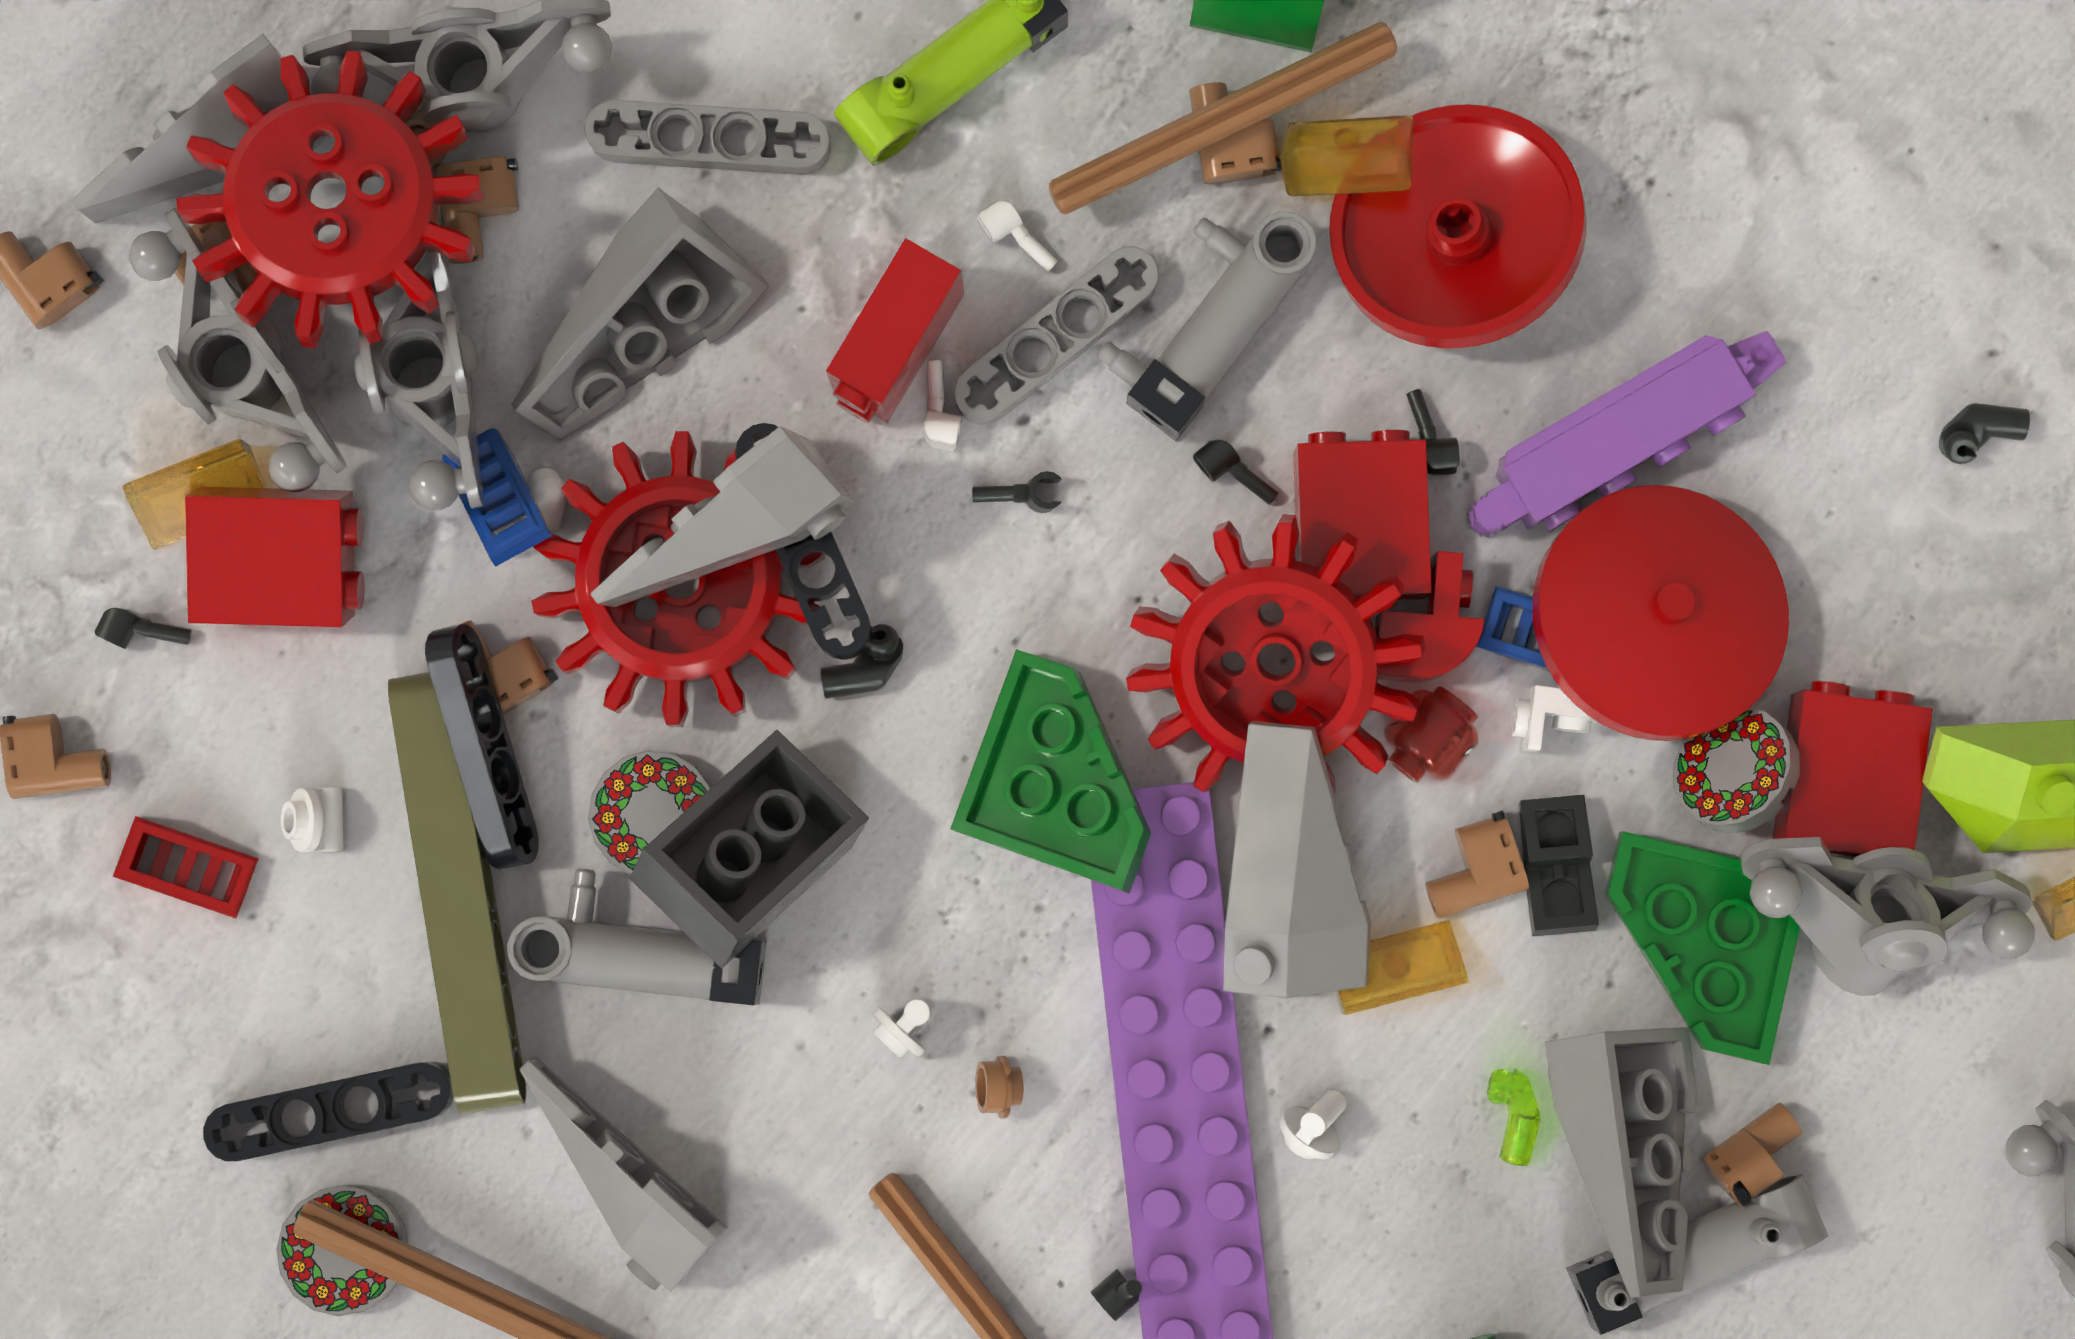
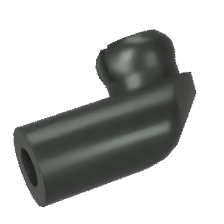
M1979 403L1969 404L1943 427L1939 437L1940 451L1951 462L1966 464L1977 457L1975 453L1991 437L2023 441L2028 434L2030 425L2029 410Z
M886 624L872 626V636L869 645L864 652L855 658L853 663L820 668L825 699L882 689L902 660L903 642L898 636L897 631Z

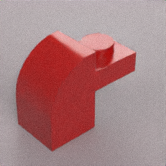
M1437 551L1431 557L1432 593L1428 596L1427 614L1384 610L1376 615L1375 632L1377 638H1390L1402 634L1421 635L1424 637L1425 644L1423 657L1409 663L1380 665L1378 680L1400 682H1425L1433 680L1453 670L1472 653L1480 639L1484 619L1459 617V608L1470 607L1473 587V571L1462 569L1464 553Z

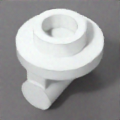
M342 787L299 788L293 793L291 800L284 804L281 812L282 833L286 839L291 841L296 851H344Z
M915 999L910 1001L905 1006L904 1015L898 1021L881 1007H878L873 1012L875 1018L881 1023L873 1033L899 1058H902L908 1050L918 1058L926 1051L910 1034L916 1026L926 1023L932 1015V1008L926 1000Z
M1330 1090L1309 1110L1302 1107H1290L1280 1118L1279 1125L1286 1145L1295 1154L1310 1160L1315 1158L1327 1160L1334 1156L1340 1147V1140L1331 1124L1346 1109L1347 1104L1343 1094L1336 1090Z

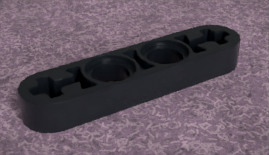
M761 423L752 425L745 430L737 441L735 450L737 460L753 448L755 442L767 437L778 426ZM832 532L817 540L810 534L804 540L775 549L812 635L822 651L832 658L841 660L855 658L864 652L872 636L870 618ZM821 553L833 560L835 565L834 577L824 587L810 588L799 579V565L808 555ZM844 587L849 592V598L836 599L841 612L848 621L857 618L860 621V626L852 631L854 642L843 646L838 638L826 640L825 632L833 628V622L825 605L821 606L815 613L810 607L811 602L828 600L839 593Z
M467 624L433 630L428 635L425 643L427 667L482 850L491 866L498 870L530 864L536 859L539 849L537 828L482 643L474 629Z
M419 1062L226 1104L216 1108L207 1117L203 1127V1140L207 1149L216 1158L231 1162L433 1119L442 1115L453 1102L454 1096L450 1073L443 1066L434 1062ZM418 1073H424L427 1082L433 1083L438 1081L440 1094L431 1097L430 1109H424L421 1100H410L397 1103L396 1107L401 1116L398 1118L391 1117L392 1096L384 1082L386 1078L392 1077L394 1079L393 1091L417 1085ZM357 1086L371 1089L378 1099L377 1113L367 1123H358L351 1120L344 1109V1100L347 1093ZM293 1100L307 1102L315 1113L313 1129L303 1137L289 1134L282 1124L284 1107ZM261 1105L268 1106L266 1125L275 1142L273 1145L266 1144L267 1132L242 1138L241 1150H236V1146L231 1140L222 1141L220 1129L230 1125V1114H235V1119L238 1123H249L265 1119L259 1107Z

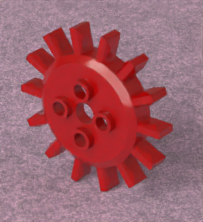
M347 50L339 69L337 93L311 95L309 77L295 56L289 55L280 58L281 81L288 92L289 102L278 106L266 114L257 106L250 94L232 84L223 94L234 118L249 129L241 138L237 147L230 148L211 138L192 135L188 141L186 148L196 162L204 168L225 173L223 192L218 194H193L176 198L177 212L185 223L203 225L225 221L232 235L226 241L202 252L192 262L206 283L224 277L243 264L248 263L258 275L241 295L235 308L240 319L252 328L267 315L276 298L281 293L300 300L294 324L296 337L303 347H317L324 330V312L327 305L352 303L354 322L370 344L382 341L383 320L375 307L374 296L383 293L394 285H398L406 292L412 304L431 314L440 306L430 281L414 269L426 250H433L452 260L471 262L476 250L469 237L459 230L438 225L437 217L440 205L469 204L484 200V187L479 175L461 173L450 176H434L430 162L435 158L459 147L468 139V136L457 115L438 122L420 134L415 135L405 122L421 104L426 89L421 77L411 71L395 85L385 103L379 105L363 98L368 75L360 52ZM328 136L335 139V145L331 151L324 154L313 151V144L320 137ZM328 178L342 181L346 185V195L339 205L324 209L315 206L311 202V192L318 182ZM368 178H382L384 186L380 192L372 195L362 192V185ZM286 184L291 187V192L285 200L274 202L269 199V192L274 186ZM336 225L340 227V234L336 240L330 243L318 240V233L324 226Z
M675 431L670 446L672 459L670 476L650 480L645 479L640 458L624 441L612 446L614 467L622 476L626 490L606 504L600 501L587 485L568 479L561 488L570 505L587 514L591 518L592 523L589 525L582 542L568 541L556 534H552L551 537L533 546L535 550L551 561L568 562L576 565L575 588L563 592H547L531 600L533 613L539 617L556 619L569 613L581 612L582 618L589 630L579 641L567 646L555 662L562 672L567 675L584 669L593 658L605 651L620 662V668L616 677L606 689L603 704L604 707L618 714L631 703L636 686L644 676L664 682L665 692L661 709L665 723L669 727L683 728L689 711L687 702L689 682L710 678L716 686L719 702L734 717L746 712L745 693L733 676V668L752 655L761 660L771 674L789 680L797 669L789 655L785 651L773 646L766 636L776 617H786L803 625L808 624L797 598L782 594V572L784 568L777 552L773 550L700 576L697 590L685 599L672 598L667 595L664 589L616 607L597 604L590 593L641 546L645 545L649 538L660 536L667 541L674 535L671 530V525L674 522L671 519L687 505H695L706 498H714L720 493L712 481L694 477L697 450L689 431ZM735 450L727 457L723 471L737 460ZM810 554L803 559L799 567H811L826 559L825 554ZM645 598L655 600L658 605L656 616L649 621H641L635 614L636 605ZM815 602L810 603L814 613L821 607ZM706 607H715L721 614L720 623L711 630L702 629L698 624V615Z
M1283 514L1272 534L1273 558L1249 561L1246 557L1241 535L1231 521L1221 523L1214 530L1213 539L1214 549L1225 568L1223 573L1209 582L1194 569L1190 562L1175 553L1160 569L1169 585L1182 593L1190 602L1183 617H1176L1157 608L1139 606L1134 613L1130 624L1131 628L1145 636L1165 640L1172 644L1170 663H1145L1133 668L1126 678L1128 691L1148 693L1167 688L1174 690L1180 710L1161 718L1147 740L1156 750L1174 744L1182 735L1195 730L1203 740L1212 746L1211 750L1197 766L1193 786L1200 791L1206 792L1220 779L1224 766L1230 758L1244 763L1248 724L1251 721L1315 727L1334 795L1336 792L1335 776L1327 764L1325 756L1336 750L1339 746L1345 747L1362 766L1375 774H1378L1386 766L1388 753L1381 742L1368 734L1360 725L1368 710L1383 713L1395 720L1414 721L1420 700L1406 691L1381 685L1378 683L1380 665L1409 663L1422 658L1425 650L1424 637L1421 635L1402 634L1390 638H1377L1370 617L1391 608L1402 595L1404 585L1398 576L1377 582L1369 591L1356 597L1339 580L1341 574L1352 564L1358 538L1348 532L1332 544L1324 565L1318 568L1296 561L1295 551L1300 535L1296 515ZM1268 602L1278 604L1283 610V619L1278 622L1267 621L1261 614V606ZM1319 641L1328 642L1334 648L1335 656L1327 661L1319 660L1312 653V645ZM1271 643L1283 644L1292 651L1295 658V667L1284 675L1271 674L1260 663V650ZM1231 651L1241 654L1245 660V667L1238 671L1228 669L1223 662V655ZM1280 690H1287L1295 696L1296 705L1290 709L1280 708L1274 701V694Z

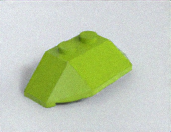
M2075 719L1936 727L1922 782L1982 853L2075 848Z

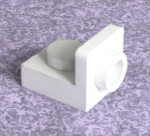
M1535 685L1527 689L1526 699L1517 698L1515 701L1511 735L1521 737L1520 752L1535 753L1541 750L1545 717L1553 718L1552 729L1573 733H1590L1591 724L1600 723L1579 709L1560 688Z

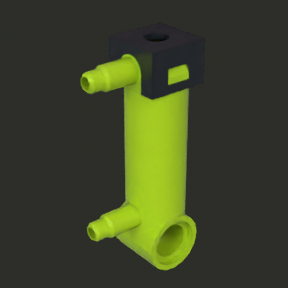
M988 0L888 75L876 77L857 88L839 104L834 112V116L870 164L873 166L879 165L904 149L916 138L924 125L1028 48L1032 53L1066 29L1068 27V10L1060 0Z

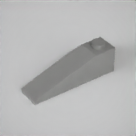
M261 34L212 70L195 86L202 97L194 105L179 113L167 111L154 123V126L157 128L153 134L154 141L146 149L135 147L123 152L71 200L78 211L96 224L224 182L225 173L204 168L193 159L186 148L188 141L192 135L211 138L230 148L237 147L241 138L249 129L234 118L223 94L232 84L250 94L257 106L266 114L278 106L289 102L288 92L281 81L280 58H283V56L266 36ZM326 136L320 137L315 141L313 151L324 142Z
M658 187L616 234L511 405L517 413L561 441L623 401L625 391L654 371H657L662 376L677 366L674 359L702 340L706 339L711 344L727 334L770 286L702 219Z
M779 426L713 480L720 493L714 498L709 497L695 505L685 506L671 519L674 522L671 525V530L674 533L673 536L666 542L662 538H656L641 546L590 594L597 604L616 607L804 540L810 534L817 540L834 530L844 521L846 515L842 509L854 501V498L808 438Z
M1251 721L1248 724L1225 925L1223 991L1293 998L1366 987L1369 983L1371 920L1365 900L1361 901L1352 872L1353 857L1349 844H1344L1333 806L1336 799L1315 727Z
M1688 1027L1605 1031L1545 1041L1553 1105L1629 1297H1643L1683 1291L1688 1213L1684 1206L1679 1203L1681 1172H1689L1692 1168L1693 1150L1684 1147L1683 1141L1685 1114L1696 1112L1697 1098Z
M538 1058L527 1060L519 1070L620 1247L632 1257L627 1263V1267L640 1281L651 1289L656 1290L662 1284L671 1292L728 1227Z

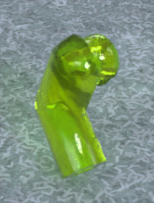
M1500 1068L1495 1069L1491 1072L1488 1081V1099L1495 1104H1507L1508 1121L1499 1157L1504 1162L1512 1165L1528 1166L1531 1163L1541 1122V1112L1530 1078L1516 1068L1513 1070V1073Z

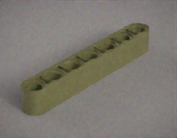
M425 672L391 678L388 680L389 705L455 1104L461 1115L525 1104L527 1096L526 1081L519 1070L523 1066L490 863L486 859L481 847L430 673Z

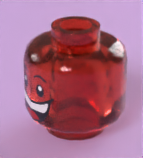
M1437 686L1433 692L1423 689L1415 690L1411 695L1418 698L1420 702L1414 721L1391 718L1384 728L1385 740L1394 750L1387 760L1398 771L1415 783H1418L1424 775L1436 781H1447L1478 744L1479 734L1473 725L1478 716L1462 700L1441 686Z

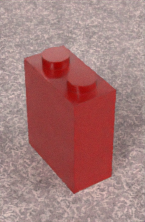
M907 238L904 239L826 370L833 388L832 394L839 399L836 404L840 408L866 423L871 421L873 415L887 423L889 422L964 296L962 271Z
M1407 430L1375 431L1371 433V441L1346 442V433L1330 431L1308 434V443H1298L1293 452L1295 515L1300 533L1296 545L1297 561L1320 568L1324 565L1332 544L1348 532L1358 538L1354 560L1341 574L1339 580L1356 597L1369 591L1377 582L1398 576L1404 585L1402 595L1398 600L1427 598L1432 591L1426 440H1410V432Z
M201 486L185 496L188 623L343 627L355 616V609H362L365 593L364 575L362 571H354V546L360 547L362 544L364 518L361 508H353L352 490L306 489L301 492H287L278 488Z
M1812 681L1811 691L1802 690L1791 694L1787 730L1791 733L1800 752V776L1794 791L1789 788L1787 795L1781 801L1785 806L1775 816L1772 839L1820 837L1831 854L1851 857L1887 847L1915 850L1923 790L1922 779L1926 767L1933 708L1913 706L1914 695L1896 691L1876 690L1874 700L1851 697V686L1827 681Z

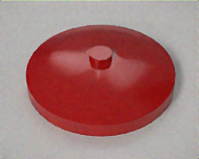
M1470 104L1450 105L1422 111L1395 123L1377 135L1356 156L1346 170L1333 200L1329 225L1330 247L1344 288L1359 310L1374 324L1384 331L1414 344L1445 349L1467 348L1495 342L1520 331L1542 316L1558 300L1572 280L1580 263L1586 239L1587 217L1581 185L1573 164L1559 144L1543 129L1531 121L1503 109Z
M1663 485L1637 486L1611 493L1593 502L1577 514L1554 538L1539 566L1534 584L1532 599L1534 632L1542 658L1553 679L1563 693L1589 717L1614 731L1635 738L1654 741L1684 740L1712 732L1736 719L1747 711L1770 686L1780 667L1787 645L1789 631L1787 593L1779 568L1768 547L1753 528L1733 510L1704 494L1689 489Z

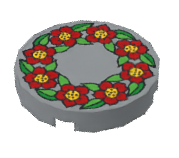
M1751 707L1736 719L1712 732L1684 739L1673 763V788L1681 807L1702 825L1727 834L1751 831L1773 819L1785 806L1781 801L1787 795L1789 788L1794 791L1800 776V752L1791 733L1764 710Z
M648 750L623 757L603 773L591 794L588 820L594 843L610 863L632 874L643 848L712 787L696 766L673 753Z
M353 1185L324 1188L297 1203L282 1224L276 1248L280 1275L292 1295L313 1311L334 1316L364 1312L387 1298L398 1284L397 1282L296 1236L293 1231L303 1206L309 1200H315L408 1243L406 1227L394 1206L380 1195L377 1196L372 1191Z

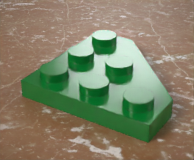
M1016 649L950 829L1130 893L1151 836V830L1081 673L1074 668Z
M1619 832L1605 895L1700 1048L1769 1065L1800 926L1791 915L1784 918H1769L1757 911L1750 898V886L1753 880L1743 874L1740 859L1633 833Z

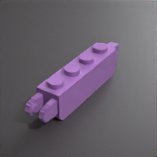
M1764 331L1727 346L1724 340L1705 335L1511 448L1499 460L1495 477L1500 485L1487 492L1486 496H1481L1479 501L1476 500L1474 502L1475 506H1470L1471 511L1467 513L1469 516V529L1472 528L1480 537L1482 535L1489 537L1490 534L1495 535L1497 530L1502 531L1522 520L1527 530L1544 522L1550 532L1582 511L1577 501L1596 490L1599 491L1603 498L1626 488L1637 481L1631 470L1653 458L1659 468L1690 450L1691 446L1686 438L1707 426L1712 436L1739 422L1746 417L1740 406L1756 395L1754 389L1787 363L1775 340L1768 331Z

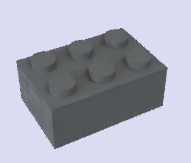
M775 730L643 848L629 879L723 969L853 847L869 817L781 732Z

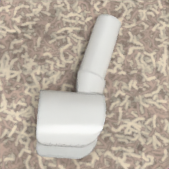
M998 201L978 214L977 220L993 244L1011 234L1015 242L1047 272L1058 262L1029 233L1030 231L1023 226L1019 214L1010 203Z
M931 360L927 362L929 401L924 422L925 441L931 447L955 451L958 445L962 416L943 412L945 405L943 363L941 360Z

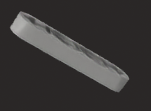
M609 100L594 106L587 115L584 125L585 137L595 154L603 160L614 163L803 175L814 173L821 169L829 159L831 152L830 136L823 121L813 114L796 111ZM611 117H620L625 128L629 130H643L641 118L651 117L647 128L650 149H641L642 141L637 135L619 136L617 146H609L605 136L598 133L599 128L609 127ZM671 120H685L694 128L693 142L682 151L674 152L664 148L659 138L663 126ZM743 123L755 129L758 138L756 146L745 155H732L724 150L722 146L723 134L728 127ZM775 125L776 138L783 140L796 139L798 129H808L811 139L820 142L819 146L808 148L806 158H796L793 147L774 144L776 157L767 158L765 156L769 147L766 126Z
M1135 246L1117 249L968 367L957 379L954 388L955 402L960 414L969 422L978 425H989L997 422L1148 302L1155 293L1159 278L1158 266L1153 256L1144 249ZM1124 263L1128 268L1132 269L1140 264L1145 269L1141 275L1143 288L1139 291H1136L1130 285L1122 288L1113 296V302L1121 308L1111 313L1104 296L1091 287V285L1099 280L1105 292L1119 279L1118 265ZM1083 299L1090 301L1099 312L1098 324L1087 333L1073 332L1063 321L1064 309L1075 300ZM1026 339L1040 340L1047 345L1050 351L1049 363L1038 372L1029 373L1023 371L1014 361L1013 354L1015 348ZM999 359H1003L1009 375L1023 386L1016 392H1013L1009 382L1006 381L994 392V399L997 404L994 408L988 410L983 404L976 405L974 408L970 407L967 404L972 397L969 385L976 380L983 386L991 384L1000 376V370L992 366V364Z

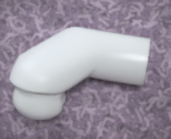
M540 468L530 474L527 483L551 534H555L561 527L568 502L561 489L565 482L555 470ZM526 514L495 530V535L527 518Z

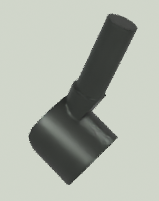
M1421 389L1410 391L1406 396L1419 429L1418 434L1421 440H1426L1427 474H1455L1460 463L1457 438L1436 439L1435 426L1433 425Z
M1209 441L1193 455L1195 463L1212 482H1215L1229 471L1237 481L1268 505L1279 494V492L1241 462L1239 455L1227 441Z
M1040 472L1027 484L973 487L972 498L973 502L1014 501V503H1026L1035 512L1047 513L1055 509L1062 502L1053 501L1047 503L1041 501L1035 492L1036 484L1040 482L1058 483L1062 479L1054 472Z
M121 608L106 610L95 629L96 636L123 649L127 648L134 632L145 637L184 645L189 644L191 637L190 629L151 622L149 619L141 618Z
M1116 1269L1095 1287L1091 1294L1114 1321H1117L1139 1301L1138 1297H1140L1142 1285L1137 1280L1127 1281L1120 1271Z

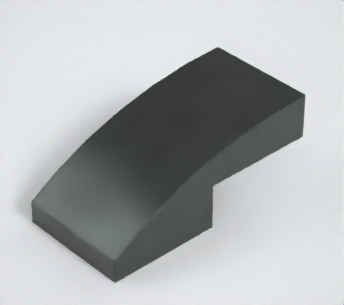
M1584 794L1521 800L1519 803L1524 869L1529 883V890L1526 891L1532 937L1596 931L1599 922L1590 866L1593 851Z

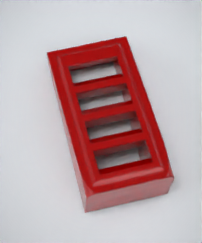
M135 816L112 877L237 919L259 858ZM152 835L161 838V842L149 874H146L136 869L148 837ZM176 843L186 847V850L172 883L161 879L173 845ZM202 852L211 857L198 891L186 888L198 853ZM225 860L236 865L223 900L210 895L222 863Z

